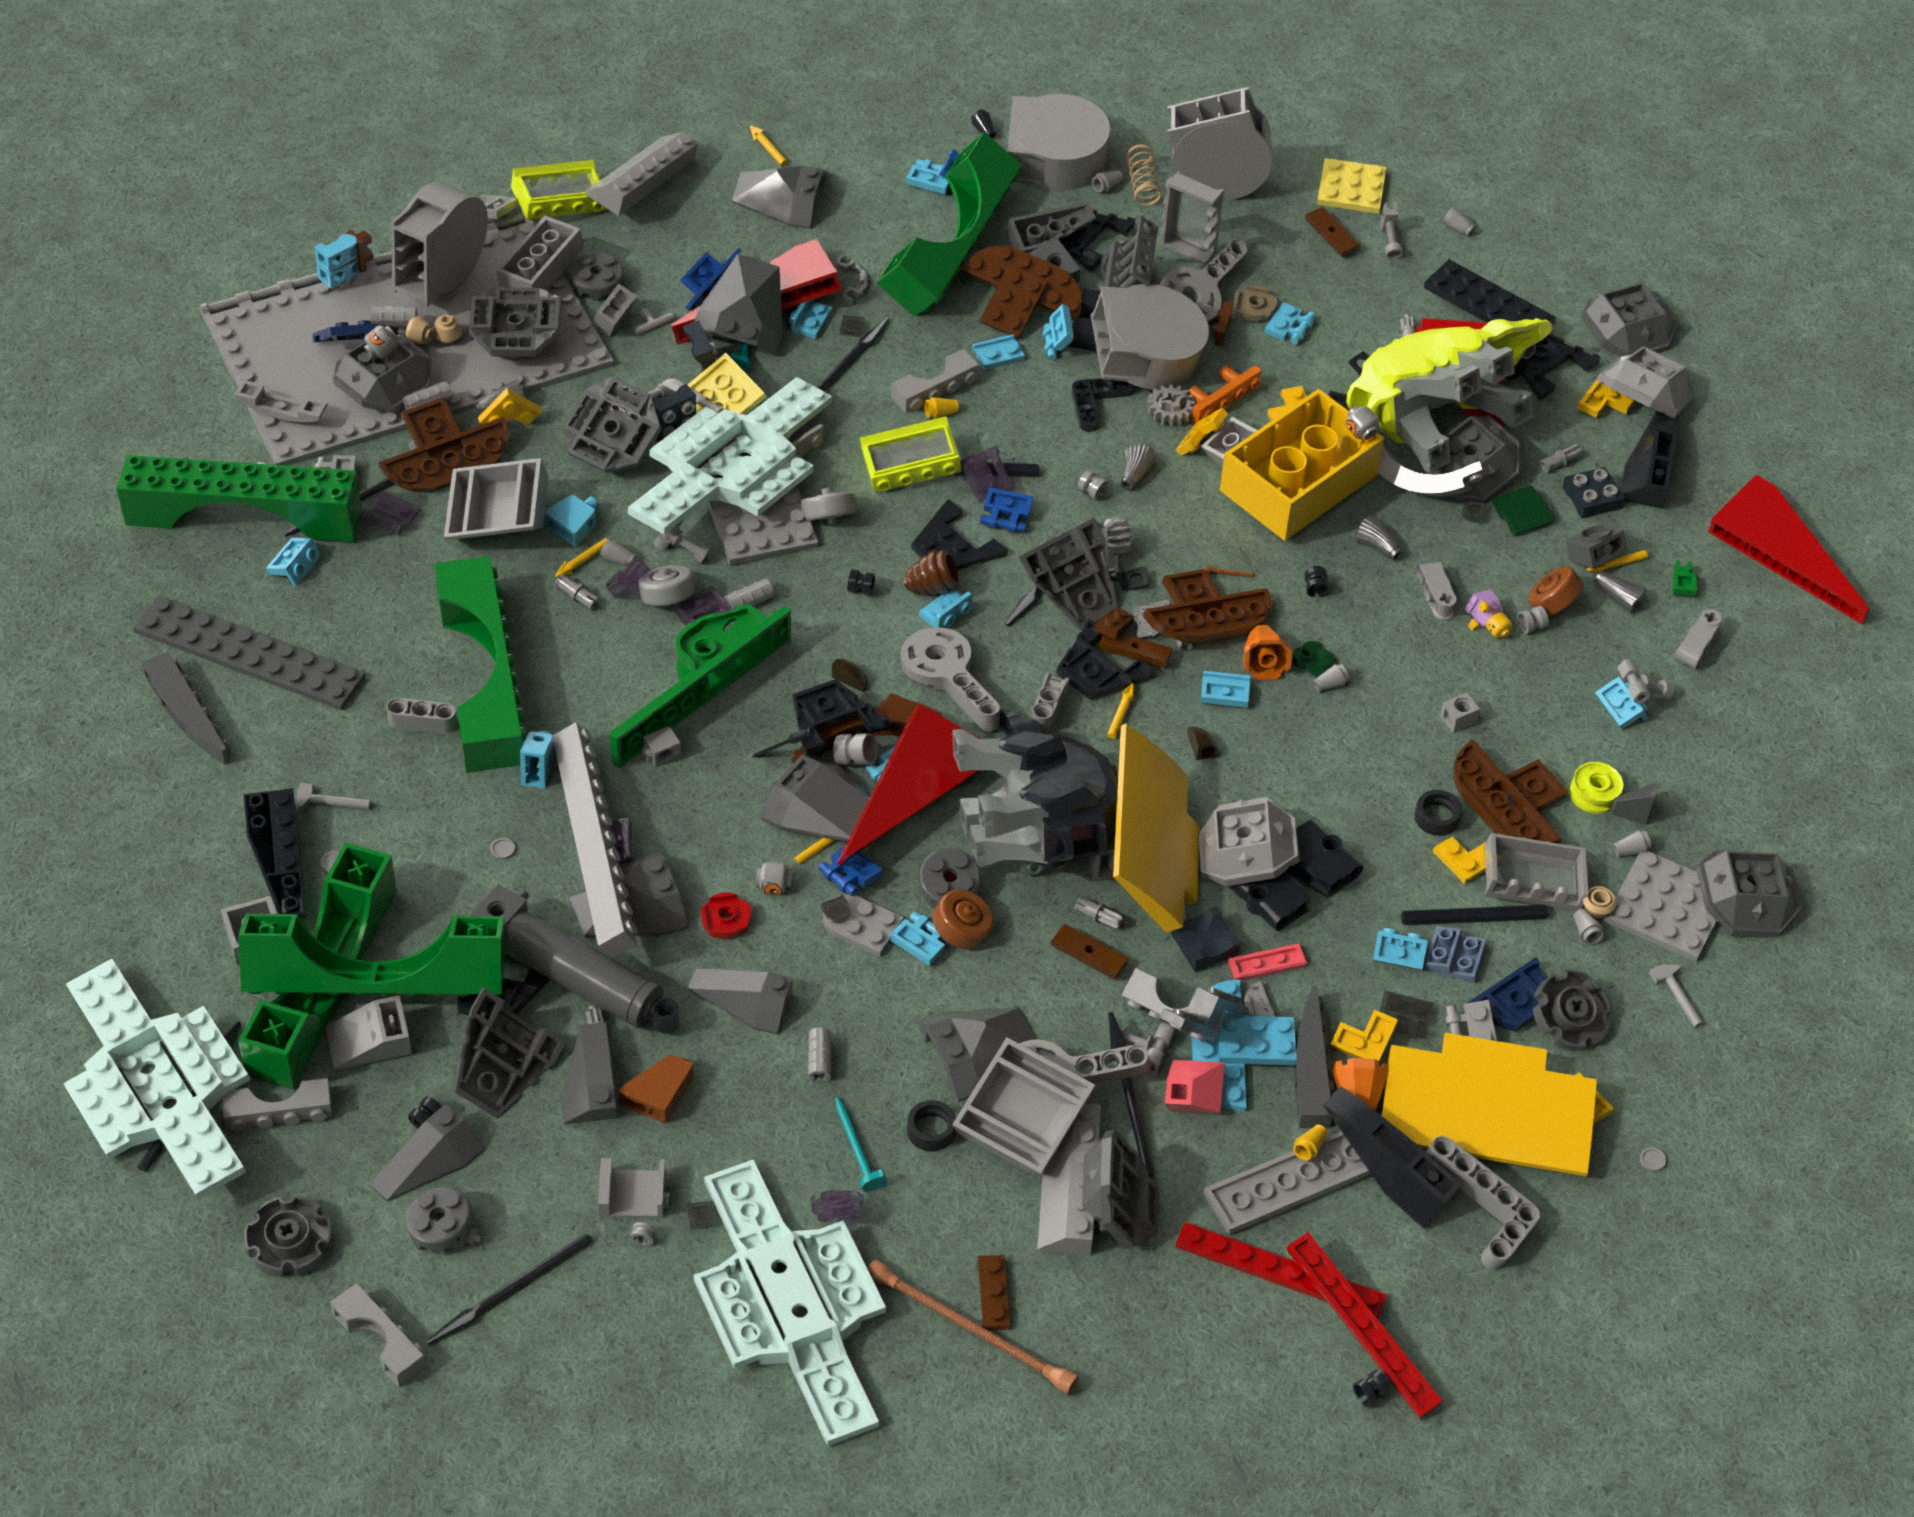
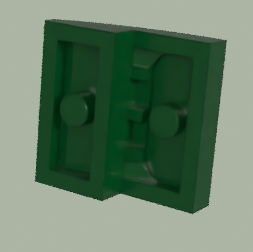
M1532 486L1492 499L1501 519L1505 518L1513 536L1555 521L1547 504Z

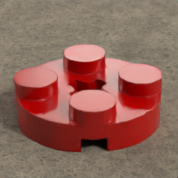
M730 892L718 893L710 897L709 902L702 906L701 922L711 937L722 939L734 938L747 932L748 926L751 923V908L745 899L743 901L737 898V894ZM728 912V915L732 916L727 919L722 918L723 913Z

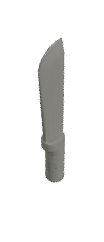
M674 378L667 379L662 383L664 387L674 392L680 386L685 385ZM693 390L696 394V403L703 408L707 406L717 413L724 410L722 407L709 401L708 397Z

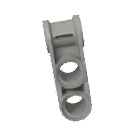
M1439 561L1417 565L1416 577L1420 578L1421 582L1419 584L1423 588L1424 596L1430 605L1433 615L1441 621L1450 620L1454 615L1453 606L1456 604L1457 599L1451 588L1450 580L1444 572L1443 564Z
M1712 609L1702 612L1695 625L1688 632L1686 639L1680 644L1674 657L1675 660L1697 669V663L1700 664L1704 654L1708 652L1713 640L1717 636L1718 627L1722 620L1719 612Z
M1048 672L1045 674L1042 687L1032 708L1031 717L1040 723L1042 734H1047L1052 729L1061 703L1067 694L1070 678L1061 679L1051 676V673Z

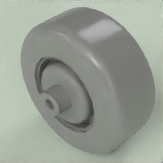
M831 487L821 489L822 495L805 498L801 501L805 520L826 519L827 525L836 524L837 517L857 512L856 498L853 491L832 493Z
M669 565L652 569L644 573L638 580L641 600L651 606L677 604L689 599L696 591L692 570L680 565Z

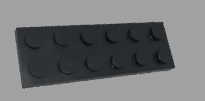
M1450 259L1424 283V289L1486 323L1497 319L1514 322L1538 318L1540 320H1548L1552 326L1555 324V316Z

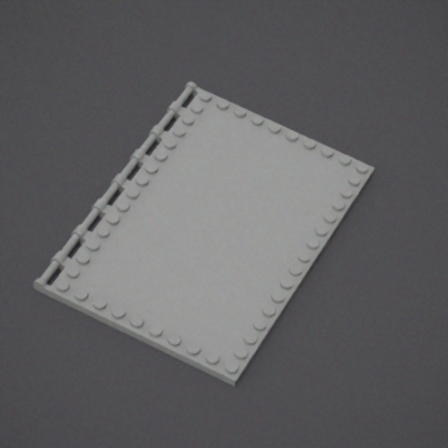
M521 211L519 215L498 221H488L487 235L481 255L468 278L458 287L457 295L450 299L438 297L428 307H425L424 302L399 291L393 292L392 262L377 266L378 264L392 261V251L374 256L373 260L366 263L367 271L359 272L356 276L333 289H330L322 282L294 290L295 288L321 281L318 278V273L291 281L290 279L277 282V285L250 293L248 291L235 294V297L212 304H200V312L237 388L242 380H247L264 385V391L301 402L306 397L327 402L328 404L321 418L314 422L281 420L246 406L274 464L287 466L407 429L401 416L402 411H405L406 408L394 414L386 412V410L362 407L333 383V374L337 361L342 359L345 353L357 347L359 343L365 342L364 339L313 343V333L329 327H335V323L349 322V325H358V321H371L372 306L395 305L417 307L418 316H422L432 325V328L436 319L442 315H451L457 319L462 327V335L456 341L442 343L433 337L426 344L417 345L431 356L430 387L433 384L436 385L444 381L449 385L453 399L446 403L452 415L476 408L475 405L484 397L515 380L520 383L524 392H529L614 366V360L594 326H591L592 322L563 273L547 290L550 294L559 296L561 300L559 334L545 347L540 355L536 357L519 356L516 359L510 356H490L469 334L472 296L478 293L481 295L487 290L500 287L496 270L535 227L532 219L527 220L523 211ZM522 222L525 223V224H521V225H518V226H514V227H511V228H508V229H504V230L498 231V229H502V228H505V227H508V226H512V225L519 224V223H522ZM280 293V295H277V296H274V297H270V298H267V299H264V300H260V301H257V302H252V301L257 300V299H261V298H264V297H268V296H271V295H275V294ZM237 305L239 306V307H236V308H233V309H229V310H226V311H222V312H219V313H215V314L210 315V313H213V312H216V311H220V310H223V309H226V308H230V307H233V306H237ZM395 326L398 327V335L402 334L406 337L407 326Z

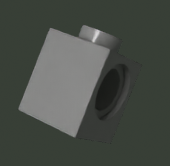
M1468 693L1443 702L1440 717L1454 733L1477 723L1480 708L1478 703L1472 700Z
M670 726L643 737V756L646 761L651 760L655 767L681 757L680 741Z

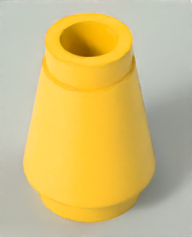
M931 397L930 400L925 401L924 410L928 418L937 419L958 413L959 404L957 400Z
M1315 1125L1295 1140L1293 1151L1298 1158L1308 1161L1316 1157L1328 1135L1325 1127Z

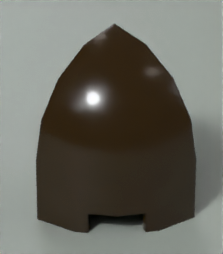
M837 658L832 663V678L863 693L865 692L867 679L861 668L843 658L842 660Z
M1196 726L1188 727L1187 733L1196 760L1219 757L1216 743L1206 730Z

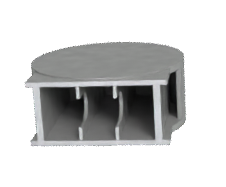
M1249 87L1167 106L1171 118V129H1168L1167 133L1172 144L1174 174L1180 171L1181 175L1216 190L1225 189L1223 200H1234L1254 192L1264 183L1272 166L1271 128L1264 113L1255 106Z
M1074 95L1013 96L1007 152L1022 165L1017 172L1019 176L1014 182L1032 183L1054 190L1076 189L1092 183L1093 177L1097 173H1102L1107 165L1110 124L1105 113L1094 103Z
M438 181L425 185L415 194L406 209L391 221L394 293L398 291L424 302L425 307H428L442 294L451 293L457 286L459 287L463 284L481 255L487 235L488 214L486 206L480 198Z
M1138 284L1127 288L1101 286V293L1094 312L1091 313V320L1102 380L1127 381L1135 386L1152 390L1154 388L1160 390L1161 385L1169 388V384H1172L1173 388L1187 382L1196 370L1209 336L1208 323L1201 309L1187 296L1161 285L1149 284L1146 286L1145 284Z

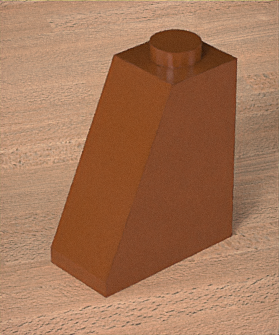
M669 1054L620 1087L618 1090L619 1105L665 1124L694 1077L693 1063L684 1057Z

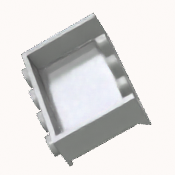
M1178 171L1167 180L1165 185L1167 194L1163 202L1165 211L1162 215L1161 245L1202 264H1206L1217 251L1225 189L1216 190L1181 175L1180 171Z
M1490 833L1484 846L1486 864L1485 896L1563 909H1582L1584 905L1583 899L1589 895L1586 848Z

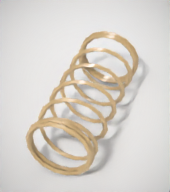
M1135 145L1127 152L1134 199L1140 205H1152L1159 201L1161 197L1158 185L1159 180L1155 170L1156 165L1153 162V151L1148 145ZM1144 147L1150 150V152H1139L1129 159L1130 152L1136 148ZM1141 153L1151 155L1149 159L1139 160L1136 163L1131 161L1136 155ZM1150 162V164L1142 166V168L1138 169L1136 172L1132 170L1133 167H1140L1136 165H1145ZM1142 169H1152L1151 172L1146 174L1137 173L1139 170ZM1135 174L1143 175L1139 177L1137 180L1134 178ZM1142 177H1154L1139 187L1135 186L1136 182H1140L1138 180ZM1154 188L1158 190L1151 197H1142L1137 194L1140 190L1149 191ZM1158 195L1154 201L1149 202L1150 204H1144V202H1140L1136 197L1153 198Z

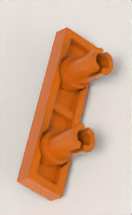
M1225 365L1221 368L1219 377L1228 383L1211 395L1203 392L1197 385L1193 386L1188 392L1189 395L1194 396L1193 401L1197 403L1193 406L1192 421L1196 423L1222 407L1225 410L1233 401L1241 400L1248 391L1256 390L1261 383L1262 370L1255 365L1239 375L1228 365Z

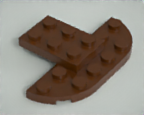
M994 246L983 249L974 254L961 269L962 273L996 287L980 319V323L1007 335L1013 334L1017 339H1020L1037 305L1055 312L1064 304L1069 307L1072 321L1081 316L1082 298L1074 278L1064 269L1019 249L1009 246Z
M444 397L402 411L401 416L416 445V449L380 461L378 466L391 482L409 491L430 492L451 485L453 469L497 464L505 452L508 440L506 420L502 417L460 432Z
M1200 569L1164 576L1162 583L1175 604L1145 609L1143 617L1152 629L1167 637L1189 644L1250 633L1257 625H1263L1266 622L1271 610L1272 601L1267 588L1221 596L1206 570Z
M1474 740L1461 748L1453 767L1454 784L1460 795L1495 834L1544 842L1548 841L1557 844L1561 843L1562 838L1540 815L1539 811L1567 798L1568 791L1539 759L1505 776Z

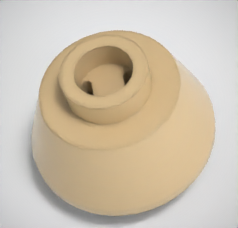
M451 315L438 317L432 328L434 330L433 337L442 343H452L462 335L461 325Z
M422 316L413 317L406 328V338L415 345L426 344L432 340L434 335L432 325Z
M1604 887L1589 888L1588 897L1583 899L1585 910L1593 918L1597 919L1609 915L1616 908L1617 904L1615 895Z

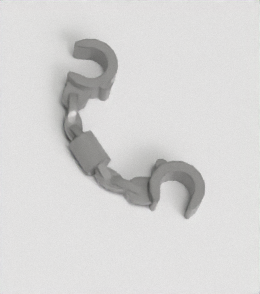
M844 254L837 258L838 269L846 273L850 270L858 271L862 285L859 289L849 287L843 292V301L848 305H853V298L848 296L853 295L860 299L868 287L869 280L865 270L859 264L854 263V259L848 264L842 263L845 261Z

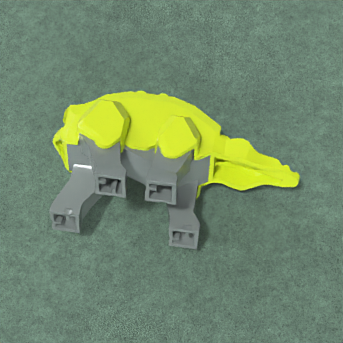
M1538 318L1514 322L1497 319L1490 321L1479 330L1470 327L1430 329L1395 339L1391 344L1378 348L1363 363L1361 376L1351 384L1347 393L1348 409L1350 410L1355 406H1359V408L1368 406L1379 419L1378 427L1394 442L1407 443L1418 457L1423 469L1432 473L1450 463L1449 438L1440 434L1431 419L1429 409L1455 402L1463 409H1480L1494 414L1512 428L1533 418L1532 393L1525 390L1509 389L1498 382L1507 376L1515 374L1514 365L1517 364L1528 347L1550 334L1552 324L1546 319L1540 320Z

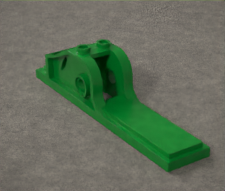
M746 604L735 607V610L716 615L713 613L702 616L693 623H689L678 634L675 642L676 655L678 657L676 670L679 681L610 732L612 764L620 768L642 751L644 736L668 726L672 729L791 640V610L784 605L777 611H773L767 618L752 605ZM735 621L731 627L724 631L729 623Z

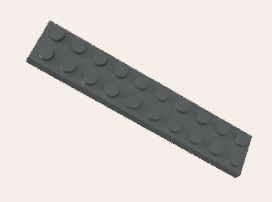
M159 595L133 627L134 633L339 710L344 708L365 678V672Z

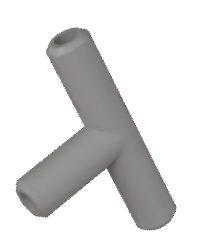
M644 308L641 310L640 315L647 323L635 327L634 333L639 336L674 321L675 317L673 313H668L655 319L648 309Z

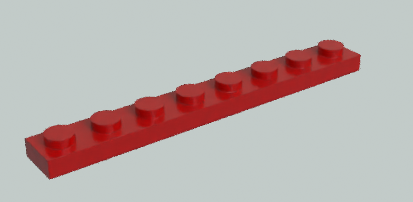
M1184 1222L1175 1248L1327 1302L1295 1261ZM1348 1281L1375 1317L1379 1319L1387 1294Z
M1305 1233L1289 1244L1286 1248L1287 1252L1416 1416L1421 1419L1440 1406L1442 1400L1310 1233Z

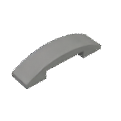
M242 380L234 393V398L246 406L265 415L292 422L318 421L328 406L327 402L306 397L301 402L264 391V385L247 380Z

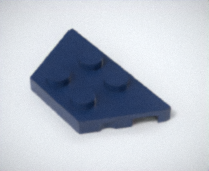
M370 320L358 321V325H349V322L335 323V327H329L313 333V343L364 339L365 335L379 325L386 327L387 325L371 324ZM388 326L398 335V327Z
M1535 957L1467 1003L1489 1000L1493 1023L1514 1032L1518 1031L1535 1019L1533 1008L1539 1002L1534 998V994L1538 986L1545 980V976H1542L1539 969V959Z

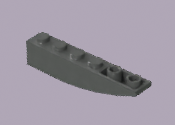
M167 651L142 661L145 678L174 723L205 752L224 765L228 764L227 754L231 753L226 740L221 741L217 725L215 723L211 724V717L207 708L200 706L201 700L196 691L192 692L190 689L192 686L188 676L181 674L182 668L177 658L173 660Z
M1312 986L1307 999L1296 1044L1294 1089L1299 1128H1313L1315 1125L1330 1128L1332 1120L1323 1106L1333 1095V1082L1328 1080V1075L1331 1074V1062L1326 1060L1325 1055L1328 1054V1039L1323 1038V1032L1326 1031L1325 1017H1321L1320 1011H1323V997L1318 996L1317 986Z

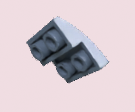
M1436 926L1425 961V967L1437 973L1476 983L1487 947V941L1485 938L1463 936L1461 929Z

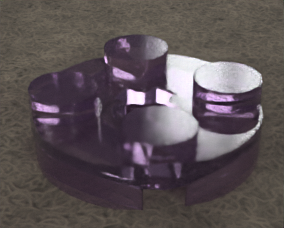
M640 557L626 564L627 568L616 572L606 583L607 590L614 598L621 594L624 589L626 592L630 591L637 584L635 580L638 577L644 576L650 570Z
M846 1189L821 1192V1198L815 1199L814 1195L810 1199L811 1212L817 1215L818 1221L828 1222L837 1217H844L848 1220L857 1219L860 1217V1211L864 1209L863 1194L857 1192V1196L851 1195V1190Z

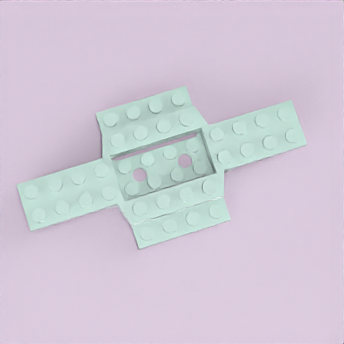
M796 377L748 415L726 409L717 413L706 406L650 449V457L668 466L673 473L628 507V514L662 534H666L706 501H722L736 505L758 517L813 472V465L796 456V448L788 439L791 434L832 403V396ZM736 436H738L735 442H733L729 446L724 447L727 443H729ZM724 447L722 452H720L715 457L710 458L709 462H707L704 466H702L701 468H696L709 457H711L714 453H716L718 450ZM745 452L751 456L741 457L739 454ZM719 474L723 478H713L712 475Z
M113 959L66 983L103 1047L84 1064L87 1071L63 1084L107 1158L110 1160L133 1146L160 1139L198 1200L246 1173L240 1160L209 1113V1110L222 1099L226 1092L250 1081V1078L205 1007L202 1006L182 1018L178 1013L151 1020ZM162 1041L197 1096L193 1097L162 1049ZM145 1065H155V1069L151 1073H141ZM118 1068H121L151 1116L152 1121L149 1120ZM166 1100H177L174 1107L170 1109L163 1108Z
M754 1160L705 1176L704 1183L737 1253L719 1266L695 1274L694 1282L733 1368L736 1369L757 1360L760 1365L789 1363L827 1446L879 1427V1421L846 1354L842 1341L861 1327L862 1321L886 1313V1306L844 1221L816 1230L790 1231L784 1224ZM776 1262H782L787 1266V1269L783 1273H775L771 1267ZM750 1265L753 1266L786 1336L784 1341L749 1269ZM797 1306H803L808 1310L806 1316L799 1318L793 1315L792 1310Z

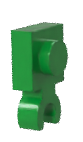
M1676 560L1672 574L1673 595L1696 597L1697 578L1695 573H1691L1693 567L1691 561H1688L1687 567L1684 568L1680 566V561Z

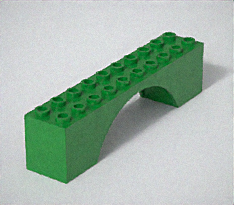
M984 131L960 152L945 175L954 194L958 213L957 230L953 241L939 243L916 237L893 256L876 284L913 316H917L921 312L926 313L933 302L937 304L943 298V290L945 291L953 282L951 277H954L960 271V263H963L970 255L968 250H971L978 242L977 236L984 232L986 229L985 223H988L995 215L993 210H996L1003 202L1001 198L1010 191L1011 187L1009 185L1018 178L1019 174L1017 172L1022 165Z
M127 455L116 488L125 525L172 529L179 517L196 507L212 503H239L262 508L281 516L301 530L307 538L354 542L362 511L356 470Z
M490 556L434 563L443 628L458 631L476 640L489 652L495 662L494 670L484 687L471 699L457 706L466 773L520 766V751L524 744L522 741L526 740V732L523 723H520L523 722L522 709L520 705H516L520 704L518 689L516 688L515 671L513 668L510 669L514 665L512 653H510V650L507 651L510 649L509 635L504 633L507 631L506 618L504 615H500L504 614L503 600L497 598L501 596L500 583L498 580L494 581V579H498L497 566L492 565Z
M344 842L324 880L320 911L313 932V936L319 942L344 956L358 960L362 959L397 892L392 855ZM289 992L279 995L270 1002L260 1000L238 1040L244 1069L248 1076L294 1090L326 1029L325 1026L328 1025L344 993L338 995H329L327 993L304 995L300 992Z
M245 914L238 935L241 992H249L250 994L274 992L279 995L289 992H300L304 995L314 993H327L329 995H338L340 993H353L354 995L378 993L388 996L393 993H404L408 996L418 994L469 996L470 994H479L482 988H486L495 995L502 994L505 976L504 917L452 916L444 932L428 947L405 958L380 962L358 960L331 950L319 942L306 929L298 914Z

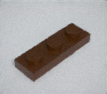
M1005 1255L978 1256L982 1327L989 1331L1010 1330Z

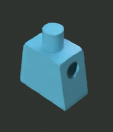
M570 495L545 509L544 526L574 547H577L597 524L595 510L599 507V503L591 496L583 502L576 496Z
M543 730L528 733L520 751L521 785L545 789L554 759L553 735L550 732ZM536 761H539L537 765V768H539V770L535 769L533 766V764Z

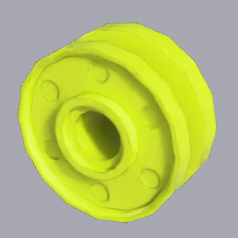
M1588 762L1581 765L1575 771L1569 793L1571 800L1580 809L1593 814H1601L1611 810L1613 800L1621 795L1624 783L1622 776L1610 765L1601 762Z

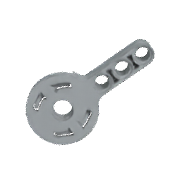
M1234 239L1204 269L1198 270L1191 267L1175 268L1165 275L1159 285L1190 296L1205 315L1207 323L1210 324L1216 317L1218 309L1221 308L1222 300L1218 284L1239 264L1247 252V246L1243 241Z
M940 627L923 629L909 636L901 647V665L906 675L916 682L934 685V691H947L952 699L982 730L987 732L997 730L1000 726V705L970 674L972 659L971 646L968 640L954 630ZM935 656L942 657L941 659L937 660L930 659L931 657Z
M1028 1040L1019 1043L1093 1084L1143 1075L1151 1068L1148 1051L1139 1044L1073 1057L1068 1055L1058 1045L1046 1040ZM1137 1056L1144 1057L1141 1063L1136 1064L1132 1062ZM1110 1062H1119L1116 1068H1107V1065ZM1087 1066L1093 1067L1092 1072L1088 1074L1081 1073L1083 1068Z

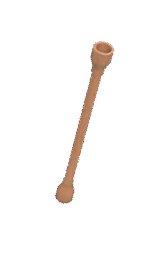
M875 1259L868 1267V1272L875 1284L898 1289V1291L910 1298L912 1297L915 1301L921 1302V1304L941 1314V1316L948 1320L950 1319L953 1323L959 1324V1326L979 1336L986 1342L988 1341V1343L1000 1348V1350L1007 1354L1009 1353L1012 1357L1018 1358L1024 1364L1027 1363L1028 1366L1030 1365L1033 1369L1042 1372L1043 1376L1048 1378L1055 1388L1069 1395L1079 1379L1077 1374L1068 1369L1046 1364L1012 1343L1010 1344L1007 1340L1001 1339V1337L994 1333L992 1334L986 1328L983 1329L982 1326L974 1321L969 1320L953 1309L951 1310L948 1306L942 1305L939 1301L905 1283L886 1264Z

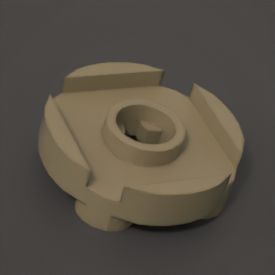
M1250 285L1246 287V290L1236 292L1233 307L1239 318L1253 322H1267L1276 312L1277 298L1275 295L1273 297L1270 294V290L1265 287Z

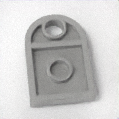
M841 895L833 898L826 904L823 910V924L831 935L878 957L882 955L890 943V934L904 920V917L863 898L851 895ZM841 909L844 913L840 916H834L830 911Z

